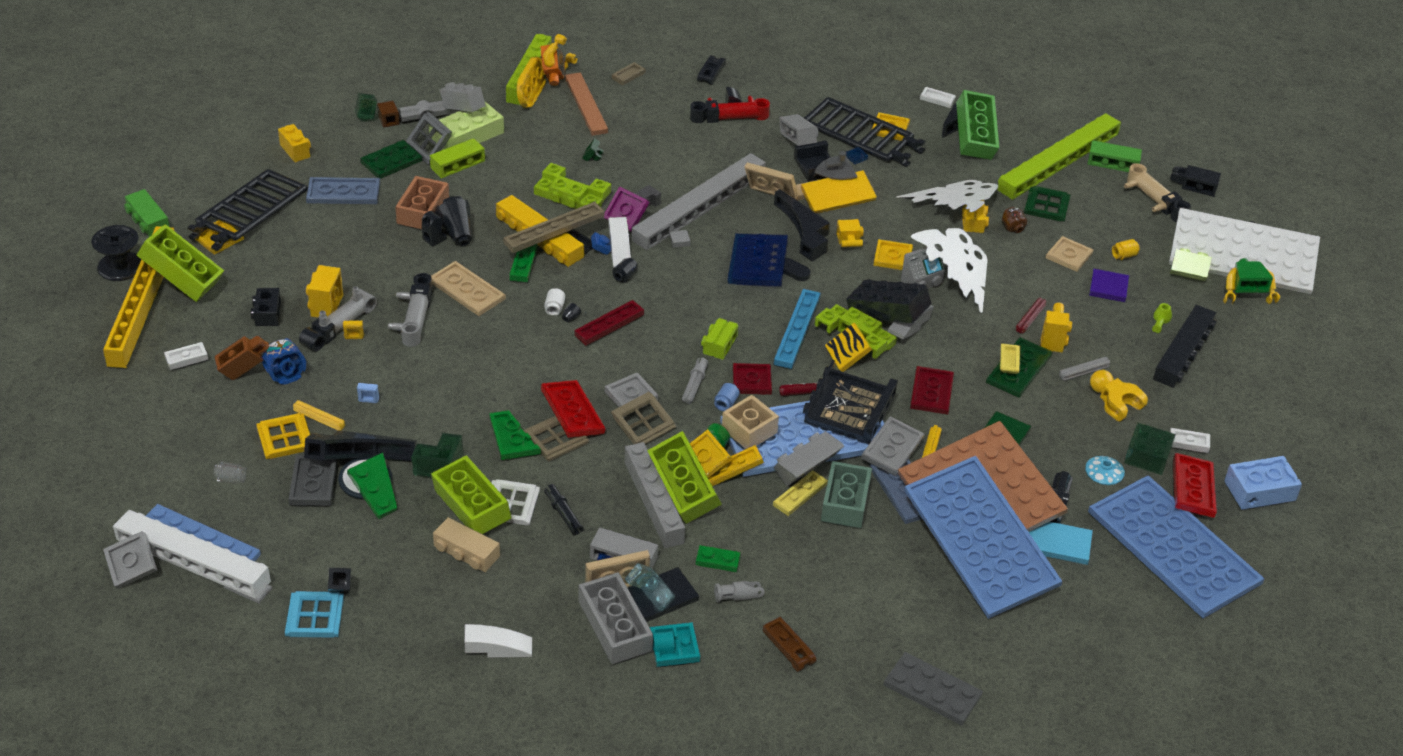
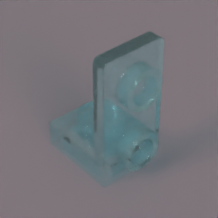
M637 563L625 577L629 585L641 588L660 611H663L675 598L674 593L653 568Z

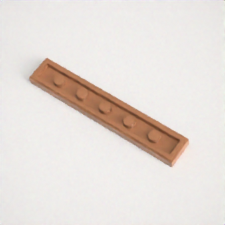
M582 74L565 75L567 85L591 135L607 134L608 127Z

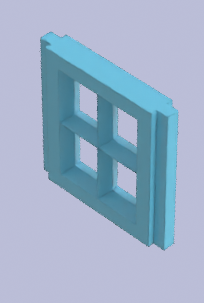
M306 591L291 593L285 636L338 637L344 593ZM315 601L313 612H301L302 602ZM319 601H331L330 611L317 612ZM300 617H312L311 627L298 628ZM316 617H329L327 628H315Z

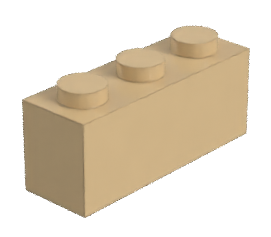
M449 517L433 532L434 546L437 550L452 555L456 560H462L470 564L474 569L486 572L500 557V544Z

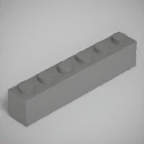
M645 443L625 446V465L664 548L684 544L685 526L647 451Z

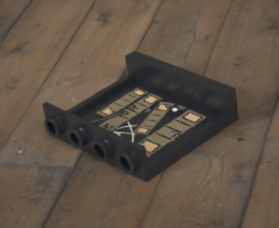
M832 360L829 367H825L823 378H819L816 391L813 390L811 392L810 402H806L804 405V422L870 444L896 395L898 380L890 378L887 386L835 370V360Z

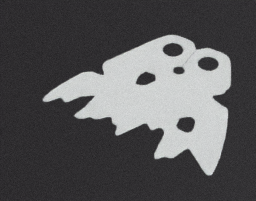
M965 180L948 184L946 187H935L897 196L896 198L915 197L912 199L913 203L933 198V200H938L935 205L949 204V207L956 209L966 204V209H970L969 212H973L985 204L984 201L980 200L989 199L998 188V185L982 183L977 180ZM967 182L975 183L973 185H965ZM984 185L992 186L991 188H981ZM936 193V195L927 196L926 194ZM966 193H974L971 196H965Z
M948 228L946 236L937 229L924 230L911 235L912 239L927 246L926 254L930 261L938 257L943 259V263L948 265V278H953L959 282L965 297L968 296L971 289L973 290L975 303L979 305V311L982 313L984 290L981 286L985 287L987 256L980 247L973 244L970 236L959 228ZM960 234L967 238V243L961 241ZM935 244H940L943 251H938L935 248ZM975 250L980 252V254L982 255V260L978 259L975 256ZM966 262L973 266V270L969 271L967 269Z

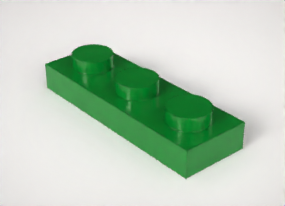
M538 243L516 252L509 280L528 282Z

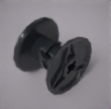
M112 225L97 231L93 235L91 240L92 247L98 253L105 255L97 266L98 274L101 277L110 281H123L135 276L142 260L137 256V253L130 251L137 245L139 239L137 231L125 225Z

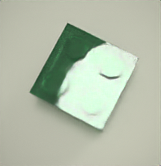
M1137 422L1124 463L1163 475L1176 434Z

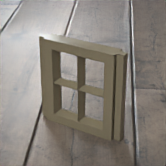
M650 392L611 411L613 418L633 444L644 442L646 445L676 428L674 421ZM650 403L655 412L643 417L638 409ZM635 411L640 420L628 425L623 417ZM658 414L664 423L652 429L646 420ZM643 422L649 431L637 437L631 428Z
M556 416L523 430L531 436L533 443L541 448V455L548 462L588 444L587 436L575 437L564 443L560 437L566 435L565 431L563 430L555 434L552 428L561 425ZM549 431L552 435L542 441L536 438L537 435ZM555 439L560 443V445L550 450H547L544 446Z

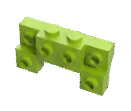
M550 163L542 171V178L534 186L535 195L575 209L596 202L601 207L604 200L611 193V183L595 179L588 186L565 178L566 168Z
M836 304L831 309L825 308L815 317V326L818 327L822 323L827 325L828 333H831L836 327H838L839 332H842L855 323L872 348V358L874 359L896 345L897 337L883 330L882 322L854 307L847 310Z

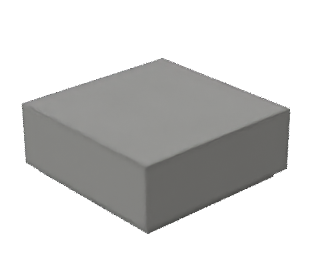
M687 230L669 232L673 248L690 246Z

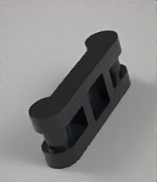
M710 55L700 70L697 81H706L708 84L713 85L721 69L724 68L726 59H718L716 56Z

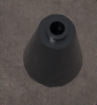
M452 196L444 199L443 204L436 206L435 213L443 219L442 226L457 246H467L472 241L469 201L467 199L464 200L461 196Z

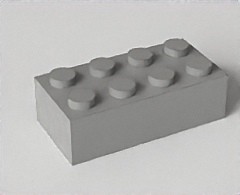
M619 572L579 584V603L611 664L652 651L653 634Z

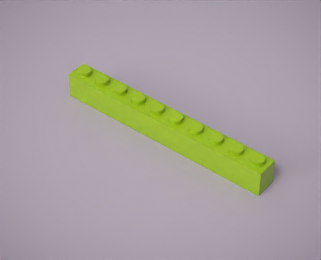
M1106 113L1097 117L1094 121L1087 123L1084 127L1002 175L998 180L997 190L1012 200L1030 190V186L1038 185L1088 154L1092 140L1106 143L1117 136L1121 122Z

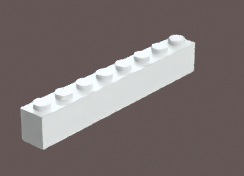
M128 510L113 525L118 541L143 531L146 533L153 556L256 599L271 582L269 569L263 563L252 561L246 556L235 554L226 548L218 547L209 541L201 540L192 534L184 533L175 527L165 525L141 513Z

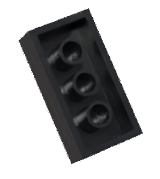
M866 279L846 298L849 309L854 307L876 320L914 323L932 304L927 285L887 282L886 280L875 281Z

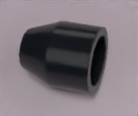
M570 303L564 309L562 319L568 323L575 320L581 314V309L576 304Z

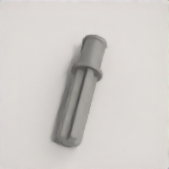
M698 358L694 369L690 372L691 377L682 397V401L687 404H691L701 380L705 377L704 372L708 366V361L705 358Z

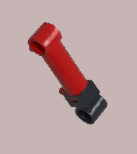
M748 96V102L717 103V100L708 98L705 103L701 101L691 103L690 120L693 123H703L705 120H707V123H719V120L747 118L766 120L769 117L770 102L764 98H758L754 101L752 96Z

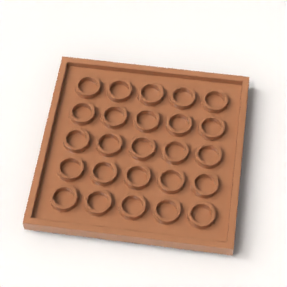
M1000 421L898 469L900 478L905 485H909L976 456L1028 532L1066 514L1068 510Z

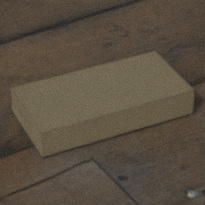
M634 62L612 74V79L621 85H625L646 73V69Z

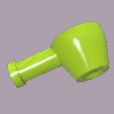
M1162 303L1155 310L1153 318L1156 320V323L1152 327L1153 332L1160 333L1163 324L1171 321L1172 310L1169 304Z

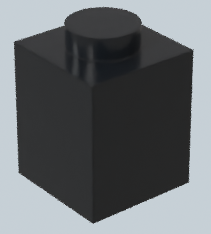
M329 568L328 592L350 593L351 568Z

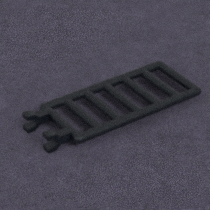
M830 97L825 98L804 117L823 134L882 160L890 161L893 159L898 161L905 167L911 164V162L907 161L911 158V154L899 152L904 146L907 145L914 148L919 154L925 151V148L921 146L925 144L926 140H917L914 138L913 133ZM828 104L835 106L818 124L810 121ZM842 110L849 113L833 129L824 127ZM855 116L863 119L845 136L838 133ZM869 122L877 124L859 142L852 139ZM883 128L890 130L873 148L866 145ZM897 134L904 136L888 154L880 151Z
M267 169L195 219L197 224L188 226V230L192 231L189 239L195 241L202 232L210 229L218 233V235L214 234L210 237L215 242L211 249L218 251L229 239L235 241L240 239L307 191L308 187L303 183ZM271 177L297 189L292 192L265 179ZM258 184L286 197L281 200L253 187ZM247 192L274 205L269 208L241 195ZM235 200L263 213L257 216L230 203ZM226 209L251 220V222L244 224L218 211ZM210 217L216 218L239 230L234 233L207 221V219Z

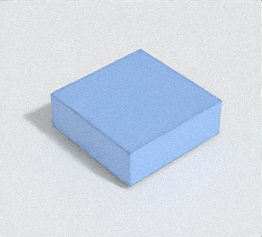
M358 383V401L378 403V385Z

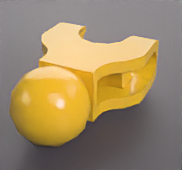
M1106 370L1095 371L1090 377L1092 389L1101 393L1100 398L1105 403V412L1117 421H1121L1127 416L1128 408L1125 404L1140 410L1148 403L1147 395L1137 385L1124 383L1118 378L1114 380L1112 374Z

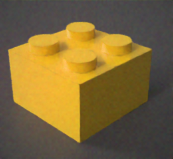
M318 265L316 272H313L311 282L306 286V295L309 298L307 307L310 309L312 317L319 318L320 311H325L326 315L329 316L337 310L343 297L341 268Z

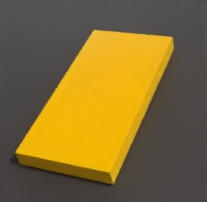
M864 170L855 172L857 178L837 180L826 178L801 184L800 187L810 209L817 214L875 201L877 196Z

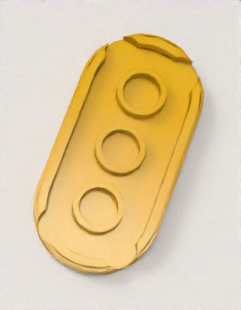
M532 57L517 81V97L523 108L534 105L546 83L542 59L539 57Z

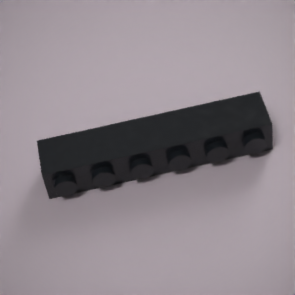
M1197 304L1195 305L1156 366L1153 377L1154 381L1172 388L1176 386L1177 382H1182L1185 375L1184 372L1189 371L1191 363L1197 357L1198 351H1201L1204 342L1208 340L1211 333L1210 330H1214L1217 324V320H1215L1217 312Z

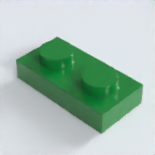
M699 545L695 565L737 572L741 552Z

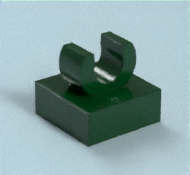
M594 138L586 148L582 159L589 161L592 157L595 161H599L604 152L601 148H598L600 141Z

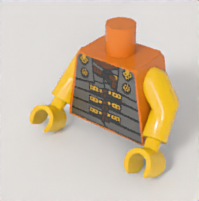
M561 34L555 36L554 43L541 46L543 72L552 86L558 85L559 80L565 78V70L569 67L568 64H576L578 60L575 58L576 55L568 53L564 58L558 44L564 45L567 38Z

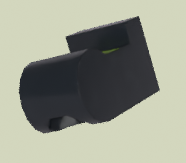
M433 211L426 212L422 217V238L432 247L447 240L446 234L442 232L443 219Z

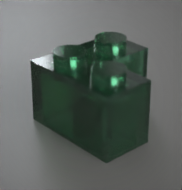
M442 433L437 446L417 443L411 456L413 475L432 477L431 473L462 458L464 454L462 435Z

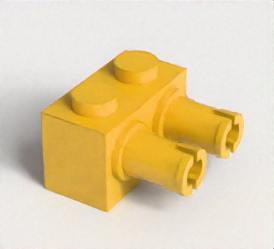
M1055 303L1053 311L1046 312L1040 346L1050 351L1063 352L1064 346H1068L1069 335H1067V332L1071 333L1072 321H1069V313H1064V304Z

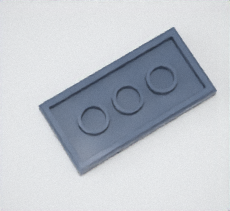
M310 177L306 203L377 204L380 178Z
M909 459L907 460L904 466L911 463ZM870 464L873 475L904 523L907 524L921 520L922 517L904 491L906 485L898 474L894 476Z

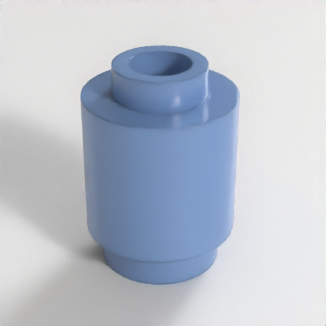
M723 384L715 397V407L720 411H725L732 407L740 394L739 389L734 384Z

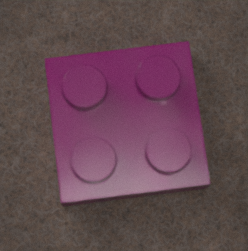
M619 186L603 218L608 220L609 218L626 217L628 231L632 232V228L638 224L650 202Z

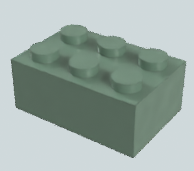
M832 461L821 521L857 528L862 527L872 468Z

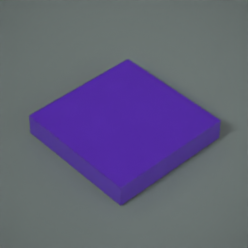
M1093 269L1089 296L1125 302L1129 275Z

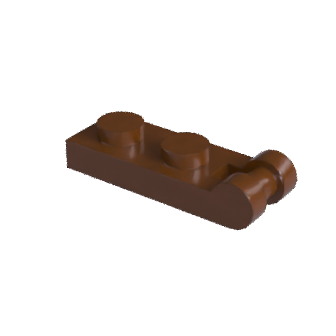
M781 617L763 625L765 635L791 662L792 667L797 672L804 669L805 665H812L817 661L812 650Z

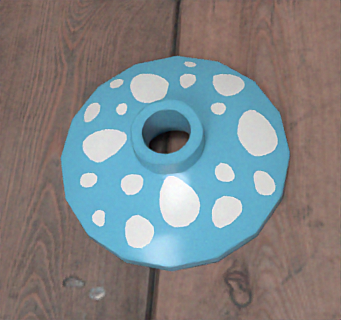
M1096 456L1089 459L1086 463L1085 471L1087 475L1099 484L1114 485L1121 482L1124 478L1125 470L1122 464L1111 457Z

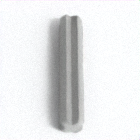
M1102 357L1062 369L1059 376L1065 381L1108 368L1110 360L1107 357Z

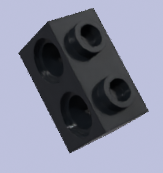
M257 288L256 296L252 297L254 308H251V319H254L255 326H278L281 307L280 288Z

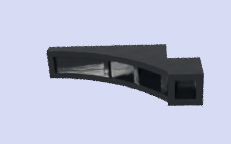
M782 190L775 191L774 205L789 217L799 233L801 239L799 253L810 261H814L827 253L828 239L825 237L829 234L830 222Z
M338 430L333 435L311 433L305 438L304 458L322 461L341 458H372L383 453L384 459L414 461L416 458L417 440Z

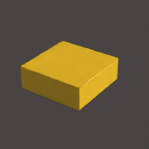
M343 321L345 339L364 338L363 321Z

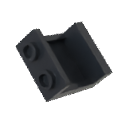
M826 140L801 146L795 145L794 160L808 182L826 178L814 173L818 165L831 158L828 153L829 144Z

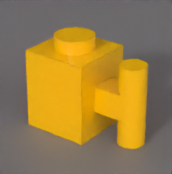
M838 220L836 235L841 247H862L863 240L860 238L863 237L864 230L863 226H860L859 220Z

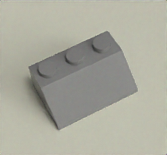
M826 431L821 435L817 432L808 438L810 442L803 445V443H800L792 449L794 452L789 456L785 453L776 459L778 463L774 466V469L788 487L836 455L844 445Z

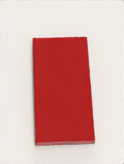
M577 380L541 384V391L568 438L605 433V426Z
M1175 453L1173 456L1175 508L1215 518L1217 508L1213 462Z

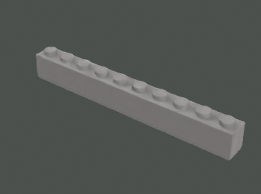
M751 153L743 157L738 162L730 165L722 172H719L703 184L695 187L676 201L632 228V241L646 251L668 238L669 232L682 229L749 186L745 171L747 162L766 167V162Z

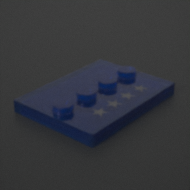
M735 233L728 284L782 286L788 235Z

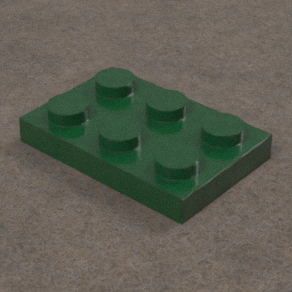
M404 140L360 158V163L380 179L423 161L422 156Z

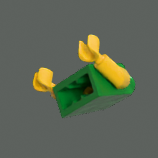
M1247 258L1240 259L1227 275L1226 290L1228 292L1224 296L1223 302L1226 304L1227 297L1232 299V304L1236 299V295L1233 293L1234 290L1236 293L1270 292L1266 297V302L1270 304L1273 299L1275 303L1278 302L1280 295L1275 292L1274 274L1259 261H1248Z

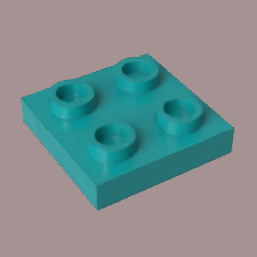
M693 622L650 627L653 634L652 647L657 667L700 662V653Z

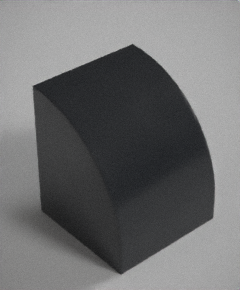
M726 87L725 103L742 102L738 90Z

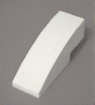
M626 217L608 219L613 268L623 259L631 258Z
M465 624V653H487L488 657H532V637L494 626Z

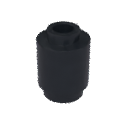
M625 258L613 268L612 274L617 281L624 283L636 273L638 264L633 258Z

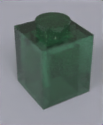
M357 94L355 113L359 119H374L377 104L375 95Z

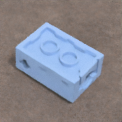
M1284 456L1230 464L1224 480L1241 510L1296 501L1302 483Z

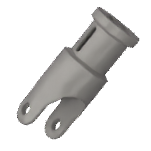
M737 581L728 585H720L719 583L714 585V595L717 603H720L721 600L729 599L734 601L762 597L765 593L760 582Z

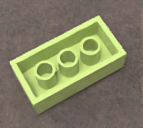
M485 102V107L474 112L459 111L440 119L439 121L452 131V136L442 150L472 138L481 143L504 133V117ZM429 125V133L433 128L431 125ZM436 131L432 139L437 143L442 135Z

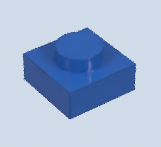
M594 232L591 236L592 248L604 254H609L611 251L610 239L605 235Z

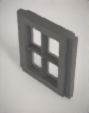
M427 111L406 142L422 156V160L430 165V155L444 148L452 136V131ZM427 123L433 127L428 135L423 131ZM436 131L442 135L437 143L432 139ZM420 134L426 138L422 145L416 142ZM429 141L435 146L431 153L425 150Z

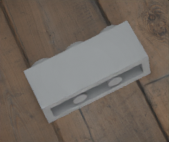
M450 82L445 84L444 88L439 89L446 109L474 112L486 106L481 87L473 86V84L464 85V83L455 84Z
M798 114L779 117L780 133L798 146L817 143L818 129L815 125Z
M599 528L590 544V558L599 561L600 558L602 560V557L613 558L648 550L650 555V575L658 558V545Z

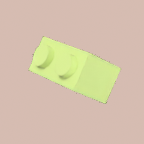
M1176 249L1170 274L1206 281L1212 257L1203 252L1196 254L1191 253L1188 249Z

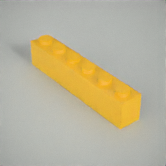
M513 195L496 203V217L518 232L548 220ZM567 232L538 243V246L545 250L547 254L552 255L567 267L584 258V244Z

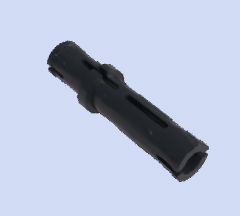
M555 484L548 485L551 491L545 488L544 493L550 499L553 509L558 511L574 536L580 534L577 528L583 532L584 527L568 506L567 499L560 494Z

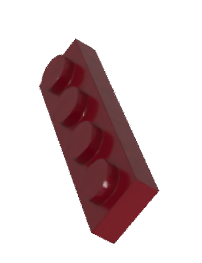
M631 300L574 330V336L587 346L643 316L644 309L634 300Z

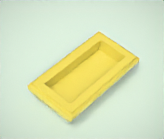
M1001 344L1000 371L1011 374L1019 373L1020 346Z

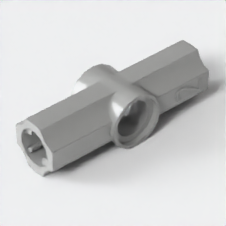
M422 100L414 106L398 109L401 123L419 120L427 111L435 117L451 113V109H446L443 101L429 103Z

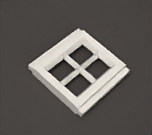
M492 480V484L499 492H501V489L512 490L510 500L506 499L510 510L512 505L523 507L520 516L511 515V519L506 522L530 525L540 487L519 482ZM516 491L527 493L525 502L514 500Z

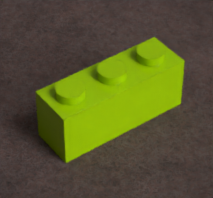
M472 138L431 154L430 168L442 179L484 162L485 148Z

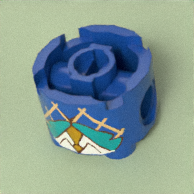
M288 338L271 343L267 351L262 354V364L272 380L285 385L297 381L301 377L302 371L305 372L306 370L304 355L296 344Z

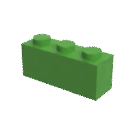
M1092 140L1087 164L1129 172L1132 164H1140L1142 149Z
M145 189L125 196L126 204H124V208L127 214L132 215L133 221L139 224L143 233L150 237L156 226L162 227L166 224L169 227L168 217Z

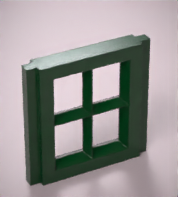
M1030 186L1024 213L1065 222L1071 195L1063 191ZM1038 194L1047 196V200L1037 199ZM1050 198H1059L1060 201L1059 203L1050 202ZM1035 205H1044L1045 208L1044 210L1035 209ZM1048 206L1058 208L1057 213L1047 211Z

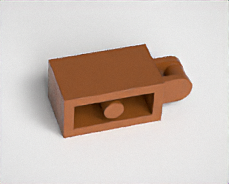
M245 336L215 356L217 370L231 380H235L263 361L262 353L267 351L269 343L259 336H255L251 340Z

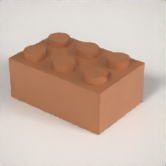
M415 176L395 207L397 224L422 229L423 215L428 211L435 213L436 206H440L443 204L444 199L449 198L448 183Z

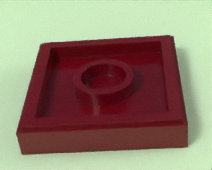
M733 363V384L739 389L740 394L772 395L771 364Z

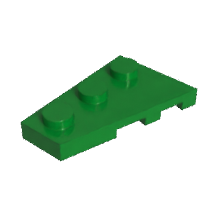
M509 410L489 413L501 460L541 454V448L533 443L531 436L523 431L521 424Z
M383 453L347 469V475L378 519L397 511Z

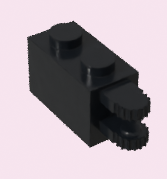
M1188 165L1187 168L1176 166L1173 167L1170 179L1182 184L1181 189L1215 197L1221 173Z

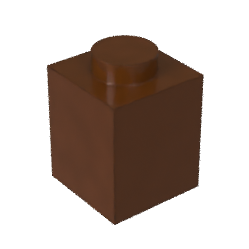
M394 101L377 103L378 117L383 128L399 125V112Z

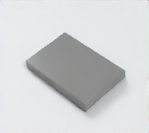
M890 416L862 453L861 459L897 476L898 469L905 465L923 440L924 433Z

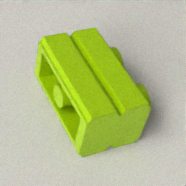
M721 318L717 319L715 324H711L708 335H704L701 341L703 354L723 360L738 336V324L731 321L727 322V320Z

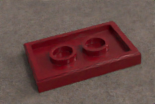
M917 366L910 409L948 415L954 372Z

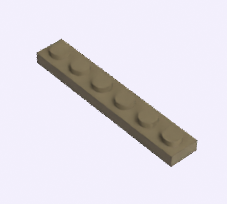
M593 202L504 237L503 242L512 253H515L604 217V210L596 202Z

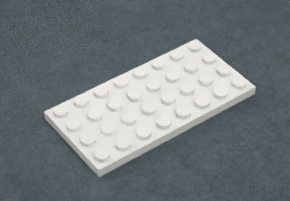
M1180 208L1169 264L1172 265L1176 249L1184 248L1190 250L1191 253L1203 252L1208 254V256L1212 257L1208 273L1227 276L1229 271L1235 267L1237 261L1247 258L1248 261L1261 262L1266 269L1271 271L1275 277L1276 287L1312 294L1320 237Z

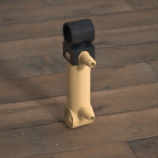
M1132 164L1130 166L1127 183L1124 184V187L1127 189L1137 186L1158 205L1152 207L1153 212L1162 211L1165 215L1171 214L1170 218L1177 222L1180 208L1190 210L1191 205L1189 202L1183 200V197L1177 192L1171 193L1147 173V168L1144 165Z

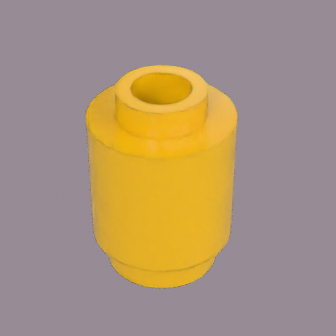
M1129 239L1113 245L1112 254L1115 259L1122 260L1137 256L1140 247L1134 239Z

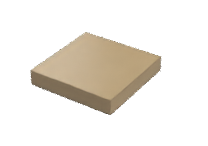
M1062 236L1046 254V259L1078 272L1093 254V249Z

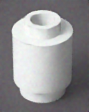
M550 289L548 291L544 305L548 315L557 316L562 311L566 297L562 290Z

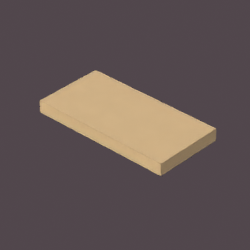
M456 261L431 276L434 286L478 316L506 299L504 293Z

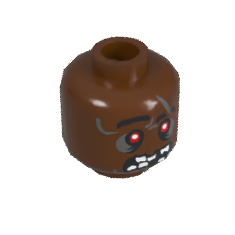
M1010 207L1004 211L1002 222L1008 232L1020 233L1027 225V218L1020 208Z

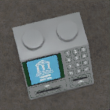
M927 247L905 254L901 282L927 285V288L942 284L945 270L941 258L938 257L930 261L926 254Z

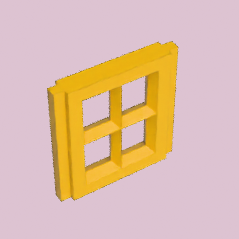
M297 413L260 421V423L256 424L266 459L304 452L305 438L310 435L304 414ZM295 423L297 431L286 433L284 425ZM280 426L282 434L271 436L269 428ZM299 436L301 444L290 446L288 438ZM284 439L286 447L275 449L273 441Z

